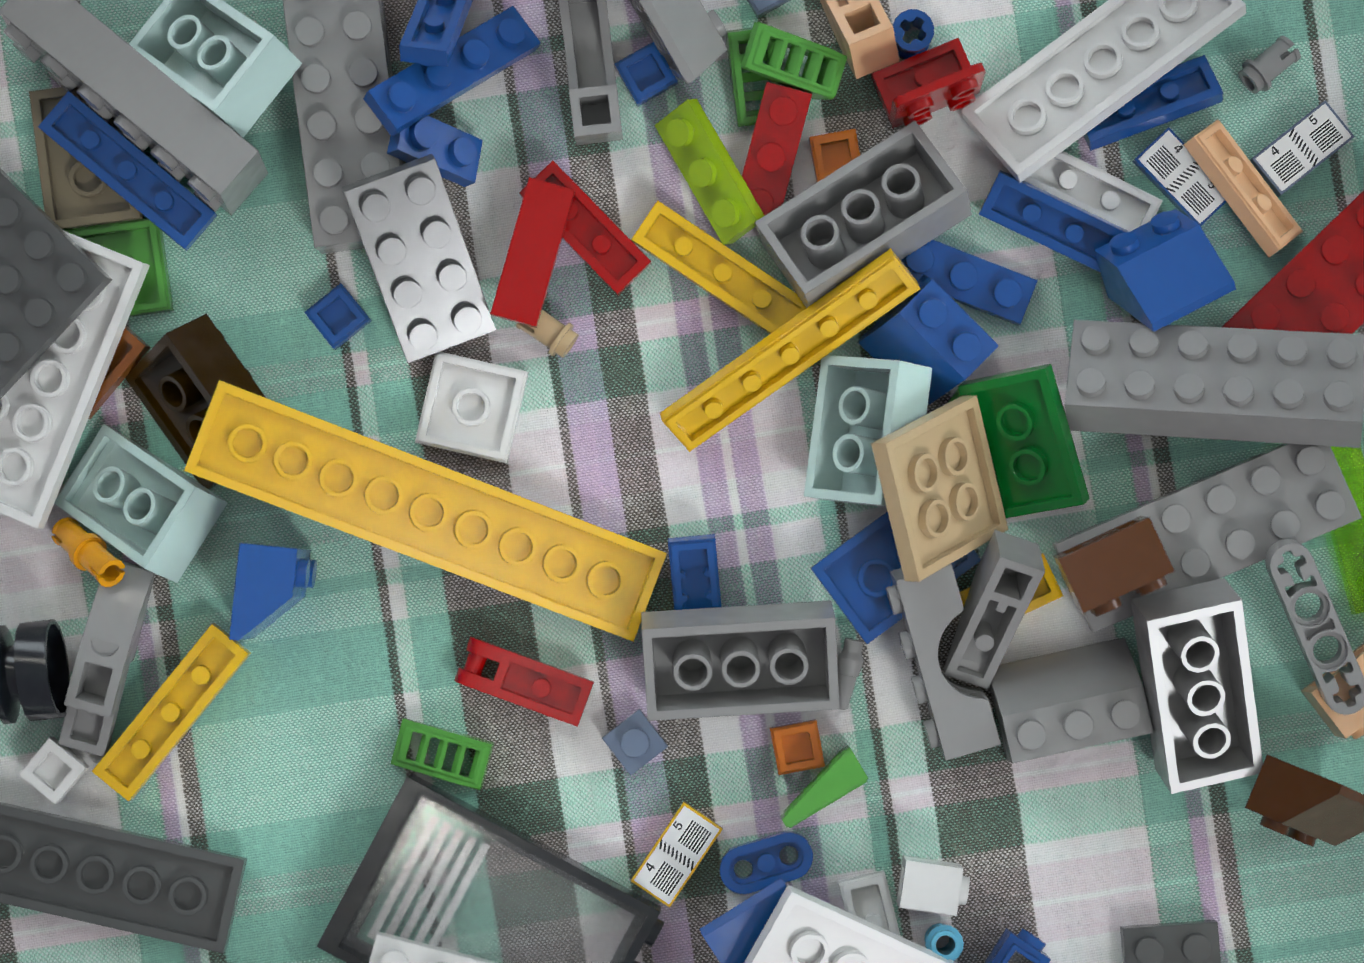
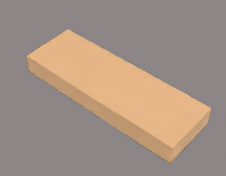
M1218 119L1183 144L1268 258L1303 232Z

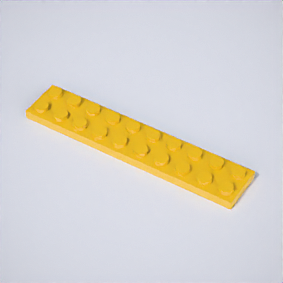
M221 380L218 382L184 469L185 472L633 642L641 624V612L646 611L667 555L666 552Z

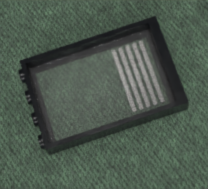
M411 773L406 777L316 947L346 963H369L378 931L498 963H639L635 959L643 944L652 947L665 922L658 919L661 912L660 905Z

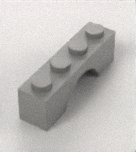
M558 0L576 145L623 140L607 0Z
M952 564L947 565L920 582L905 581L902 568L890 571L893 585L886 587V592L893 614L902 613L906 630L898 632L906 660L914 658L918 675L912 676L911 682L918 704L927 703L931 719L923 721L930 748L939 747L947 761L1001 745L990 702L982 689L965 687L953 682L942 673L939 665L938 647L941 636L947 625L964 611Z

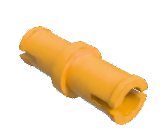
M71 517L62 518L55 523L51 531L55 534L51 536L52 540L69 554V559L75 567L82 571H88L104 587H112L122 580L125 571L121 569L125 568V565L107 550V545L100 536L88 533Z

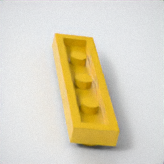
M658 200L631 239L633 243L769 334L806 309L794 291Z
M211 624L92 772L127 801H131L241 667L251 652L238 641L229 640V634L217 624Z

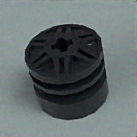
M55 619L19 623L15 634V641L6 625H0V721L3 724L16 723L20 713V705L29 721L66 717L67 706L64 705L70 682V671L65 640L59 624Z

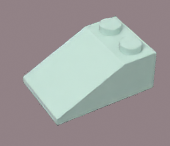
M103 424L54 504L144 569L178 583L228 503L191 477L110 426Z

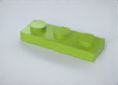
M697 98L687 99L654 126L723 245L732 244L756 227L754 222L765 215Z

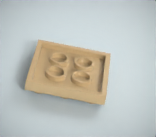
M977 395L961 396L871 443L905 581L920 582L990 541L995 530L1001 532L1009 530Z

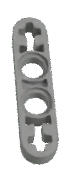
M1278 540L1266 552V569L1319 693L1325 703L1338 714L1349 715L1356 713L1364 706V676L1315 561L1308 549L1296 540ZM1289 551L1295 557L1300 556L1301 559L1294 562V566L1298 576L1306 582L1295 584L1292 576L1284 568H1278L1284 562L1282 554ZM1287 586H1292L1287 591L1285 590ZM1306 593L1318 595L1320 607L1317 613L1308 618L1299 617L1295 611V604L1298 598ZM1325 636L1335 637L1338 641V651L1335 656L1325 661L1315 658L1313 649L1317 640ZM1339 669L1342 678L1350 686H1355L1349 690L1351 698L1347 701H1343L1339 696H1333L1339 692V686L1335 677L1330 672Z

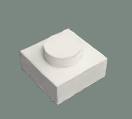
M50 737L19 775L56 805L62 801L90 766L67 747L59 745V741L56 738Z

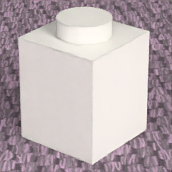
M903 855L896 903L900 908L957 916L958 904L966 905L970 878L962 876L963 867L959 863Z

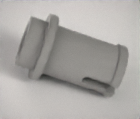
M1280 36L1275 43L1254 60L1247 59L1242 63L1243 69L1238 73L1241 82L1254 94L1260 91H1268L1272 87L1271 81L1301 58L1298 48L1289 52L1288 49L1295 44L1289 38Z

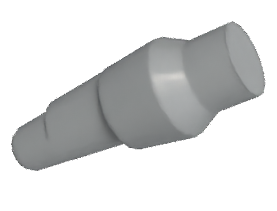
M845 638L843 650L838 655L839 707L841 710H846L849 707L857 677H859L864 662L862 657L863 641L858 639Z

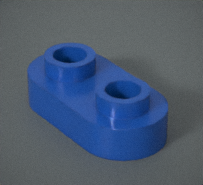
M783 831L730 848L721 859L720 876L724 885L732 892L738 894H750L760 891L780 878L785 883L801 878L809 871L813 861L812 848L807 839L797 832ZM786 846H792L798 852L796 860L791 863H785L779 857L780 851ZM740 860H747L752 864V872L746 877L738 876L734 871L735 864Z

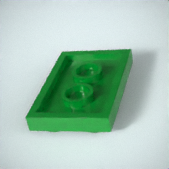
M1051 363L968 380L958 386L960 396L977 395L1006 518L1084 505L1090 499Z

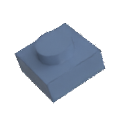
M640 708L602 737L630 776L668 747V744L651 722L648 721Z

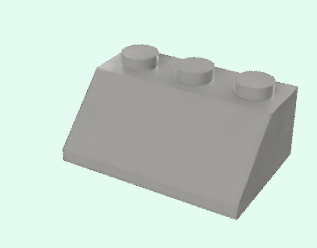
M629 0L661 55L666 59L673 75L684 83L689 84L728 50L722 40V37L727 35L722 21L714 10L707 13L700 0Z
M1124 637L1000 664L990 684L1005 757L1011 763L1153 733L1144 688Z

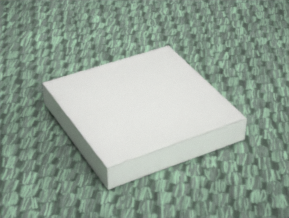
M444 352L435 353L415 443L508 464L529 373Z

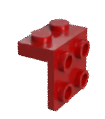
M958 37L873 72L871 79L892 128H896L903 124L907 126L913 121H916L920 126L932 119V112L947 106L950 111H956L972 104L976 100L975 95L980 93L986 71L982 63L970 65Z

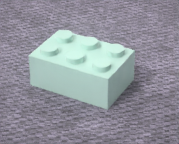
M163 0L129 43L131 47L242 138L302 64L272 33L223 0Z
M826 355L821 359L804 497L886 507L871 443L927 414L932 374L931 367L888 359Z

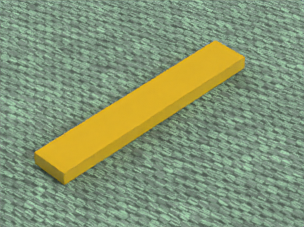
M890 248L661 411L662 422L685 448L691 452L920 290L917 280Z

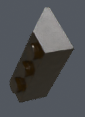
M207 313L167 332L125 378L185 464H187L219 380L265 397L253 380L250 372L240 362L226 342L223 334L216 328ZM194 475L198 483L209 490L217 485V483Z

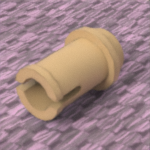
M544 310L541 312L537 328L520 323L516 324L518 329H522L548 347V354L551 356L558 354L564 358L579 336L573 331L574 325L568 323L565 326Z

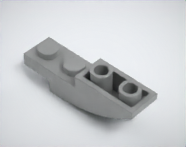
M124 561L122 562L125 568L121 570H124L125 574L118 584L112 587H104L100 584L98 586L64 702V705L67 706L66 717H64L58 742L59 745L102 757L109 751L129 666L135 658L155 573L139 565Z

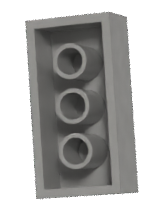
M913 121L754 223L764 248L807 308L890 248L902 260L971 216L972 213L966 188L918 123Z
M1225 578L1131 599L1143 688L1153 733H1150L1155 769L1170 793H1179L1259 774L1263 765L1242 599Z
M831 600L641 612L648 721L840 709L836 623Z

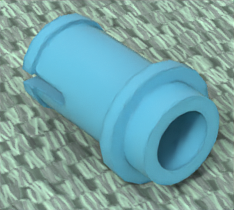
M937 923L933 924L926 931L924 940L927 949L947 960L951 959L954 961L960 956L963 951L964 942L962 935L956 928L951 925ZM949 936V942L945 947H936V942L940 937Z

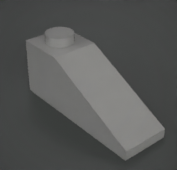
M998 530L994 531L975 571L964 605V611H962L944 666V675L986 689L989 688L1045 573L1039 544Z

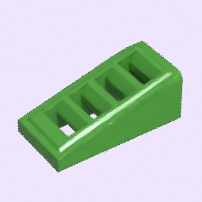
M754 22L741 68L782 86L811 93L812 99L832 100L836 96L847 56L764 23ZM769 40L774 41L768 65L763 63ZM789 48V55L783 71L780 69L786 53V49ZM805 55L807 56V60L805 63L802 76L799 77L798 75Z
M752 28L729 30L727 35H725L738 127L756 124L759 109L746 111L745 102L762 100L765 90L744 92L743 83L769 80L755 73L742 72L741 63L745 53L739 52V45L748 44ZM769 40L763 61H766V65H768L774 41ZM769 80V83H773V84L780 85V84H778V83H775V82Z
M403 718L390 764L458 785L481 790L495 742ZM413 732L422 734L415 760L406 758ZM431 737L440 739L433 765L425 763ZM449 742L458 745L451 769L443 768ZM467 748L476 750L469 774L461 772Z
M848 745L835 755L784 810L781 819L786 828H792L868 782V776Z

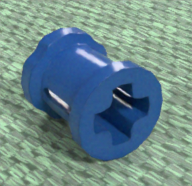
M918 9L906 10L895 18L892 25L899 58L905 60L927 51L934 36V25L931 18L925 12ZM913 26L919 30L918 39H913L909 44L903 40L905 31H909Z

